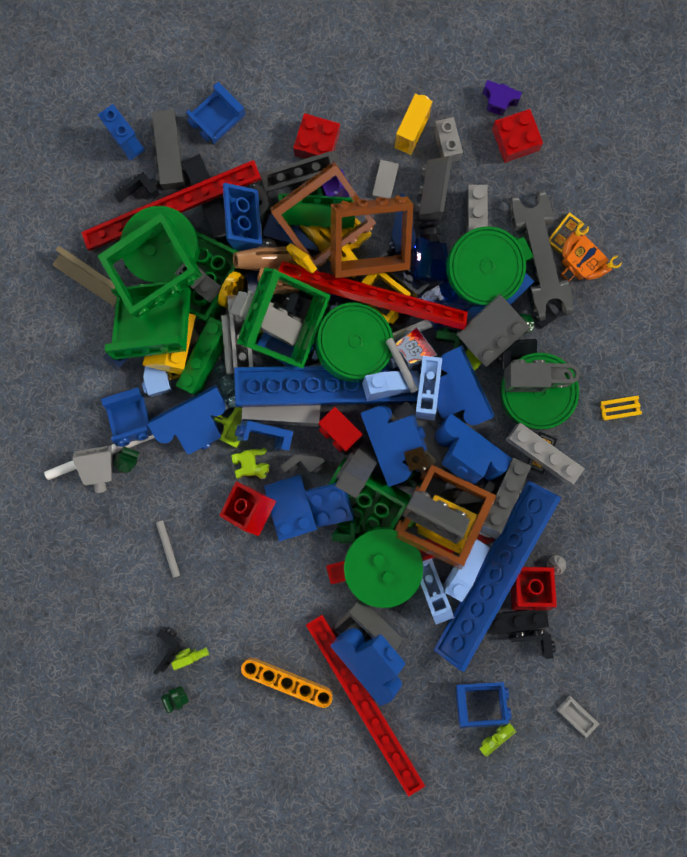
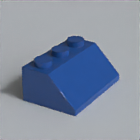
M224 183L223 196L227 241L235 250L243 251L262 245L258 190Z

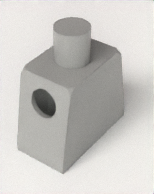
M112 446L74 451L72 458L84 485L93 484L95 493L106 491L105 482L111 481L113 476Z

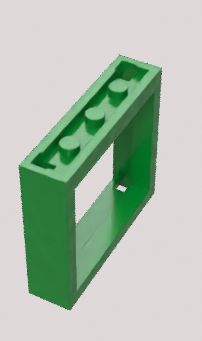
M162 212L98 255L130 315L137 318L144 314L148 315L150 310L165 304V300L171 296H177L182 292L183 288L195 284L194 281L203 276L170 218ZM165 230L188 270L135 304L113 264Z
M264 267L237 344L303 369L331 295L275 269ZM278 280L313 296L291 358L255 344Z

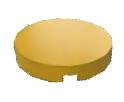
M233 271L225 279L218 297L220 306L228 309L227 296L237 295L239 291L242 292L245 285L244 275Z

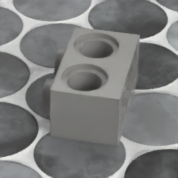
M454 117L435 121L434 133L440 157L452 156V162L460 161L463 151Z

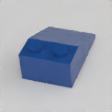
M301 474L264 486L266 496L276 501L271 515L279 541L317 530Z

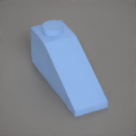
M423 356L415 416L417 419L435 421L442 358Z
M145 366L144 382L142 383L145 394L148 393L150 397L172 392L173 387L171 380H169L168 372Z
M401 371L367 375L362 383L367 401L411 392ZM409 371L419 389L420 377L418 371Z
M476 539L464 567L461 570L453 567L442 586L445 593L460 602L464 600L490 548L488 545Z
M432 558L423 561V576L420 584L436 624L454 618Z

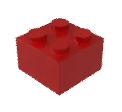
M531 109L501 118L493 124L492 131L504 163L538 152L543 145Z
M304 113L293 147L294 156L307 159L335 151L340 135V123Z
M336 407L318 423L320 427L318 429L319 432L326 439L330 437L334 441L332 443L333 446L340 453L342 451L347 453L363 435Z
M236 481L219 516L243 531L259 536L276 501Z
M554 567L522 568L510 589L512 610L550 611L557 607Z

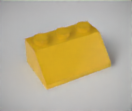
M189 313L186 352L144 356L143 366L181 375L185 367L196 315Z

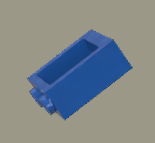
M504 682L456 685L459 729L507 726L509 720H512L511 709L507 708L506 700H509L508 687L505 688ZM498 691L501 719L468 721L465 693Z

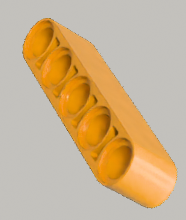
M248 658L241 667V672L246 678L318 707L326 708L332 703L333 694L328 687L259 659ZM253 663L256 666V671L249 672L246 669V664ZM267 670L272 671L274 678H265L264 672ZM290 678L293 684L286 687L283 685L282 679ZM308 685L311 691L308 694H303L300 691V687ZM323 692L327 693L329 699L321 701L318 695Z

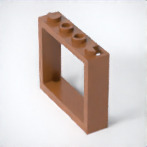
M335 161L271 207V213L296 247L308 254L317 267L323 265L327 261L326 259L331 256V245L312 257L282 214L335 175L353 201L357 202L360 199ZM371 214L364 215L366 218L364 222L342 236V247L346 244L354 243L363 232L368 233L374 228L376 222Z
M398 195L395 198L388 199L378 197L376 200L359 199L357 202L342 201V203L331 204V271L335 278L410 270L413 203L408 197H400ZM403 211L401 255L341 261L342 217Z
M431 464L430 469L424 470L420 478L423 480L421 487L416 486L414 492H425L432 476L484 500L463 548L457 557L407 532L406 530L411 522L408 518H405L404 522L399 521L395 529L398 532L396 538L461 570L467 561L496 495Z

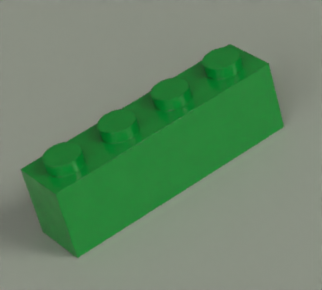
M279 193V201L289 194ZM308 195L284 212L282 216L289 225L328 228L331 227V204L342 203V201H354L350 197ZM355 216L342 217L343 229L354 228Z
M209 317L176 384L177 387L194 395L203 391L224 348L221 321Z

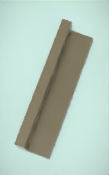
M58 246L56 251L60 255L52 265L113 307H116L117 297L111 292V289H115L112 281Z

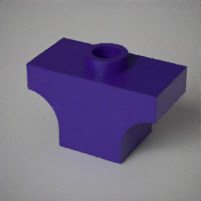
M487 80L482 93L488 99L486 110L504 116L505 110L508 107L518 105L522 92L512 89L506 84H498Z
M336 175L322 185L324 196L349 197V193Z

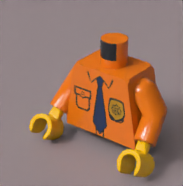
M583 222L578 223L577 231H574L564 243L563 260L561 263L566 269L561 273V277L564 280H568V282L574 276L578 280L601 278L610 272L612 268H618L622 264V262L618 265L613 263V259H616L617 255L613 256L610 263H608L609 259L585 236L589 231V226L585 230H580Z

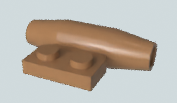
M286 247L253 248L234 252L233 265L235 268L259 271L258 283L264 267L278 271L282 261L300 266L294 262ZM278 280L273 294L298 293L299 290Z

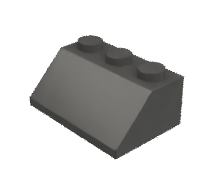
M452 156L428 160L427 167L423 166L421 178H425L424 185L420 184L418 196H422L421 203L417 202L415 214H419L418 220L430 221L436 219L438 223L441 222Z
M499 294L466 324L464 330L461 329L456 334L487 367L522 336L530 326Z
M415 491L403 516L457 544L463 538L470 519L466 517L467 515L459 510L453 511L443 501L438 500L436 502L424 491Z
M361 600L353 604L331 627L337 636L350 628H356L364 635L365 642L381 634L394 650L403 640L369 605Z

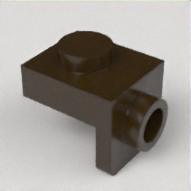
M422 446L404 452L409 471L416 470V472L428 469L427 466L431 463L429 455L426 456Z

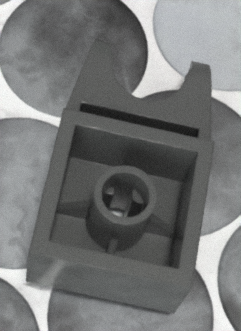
M513 360V363H510L504 369L505 392H544L549 388H565L579 379L580 371L573 364L545 363V360H533V363H525V360ZM568 369L574 370V372H575V377H574V379H573V374H572V372H571L570 370H568Z

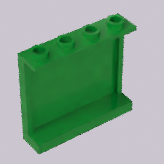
M170 281L138 284L137 286L126 287L134 303L137 304ZM189 286L183 288L182 292L177 296H171L165 300L166 302L162 306L153 308L148 315L144 314L140 318L130 315L116 288L111 289V292L117 298L112 343L105 344V352L113 360L186 352L191 295Z

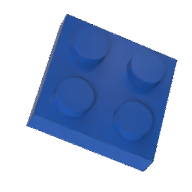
M337 483L308 489L305 492L317 527L350 521L355 518L348 494L336 487Z

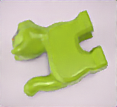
M250 449L240 454L231 455L233 464L238 465L240 462L242 466L240 469L235 470L236 478L241 479L244 476L255 475L260 479H265L269 473L270 465L266 463L256 465L255 456L266 454L267 449Z

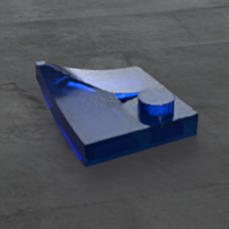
M422 237L416 239L414 248V279L449 281L446 269L448 258L447 243L431 242Z
M447 281L418 297L419 299L463 311L468 310L470 307L465 300L456 294ZM429 321L435 330L445 326Z

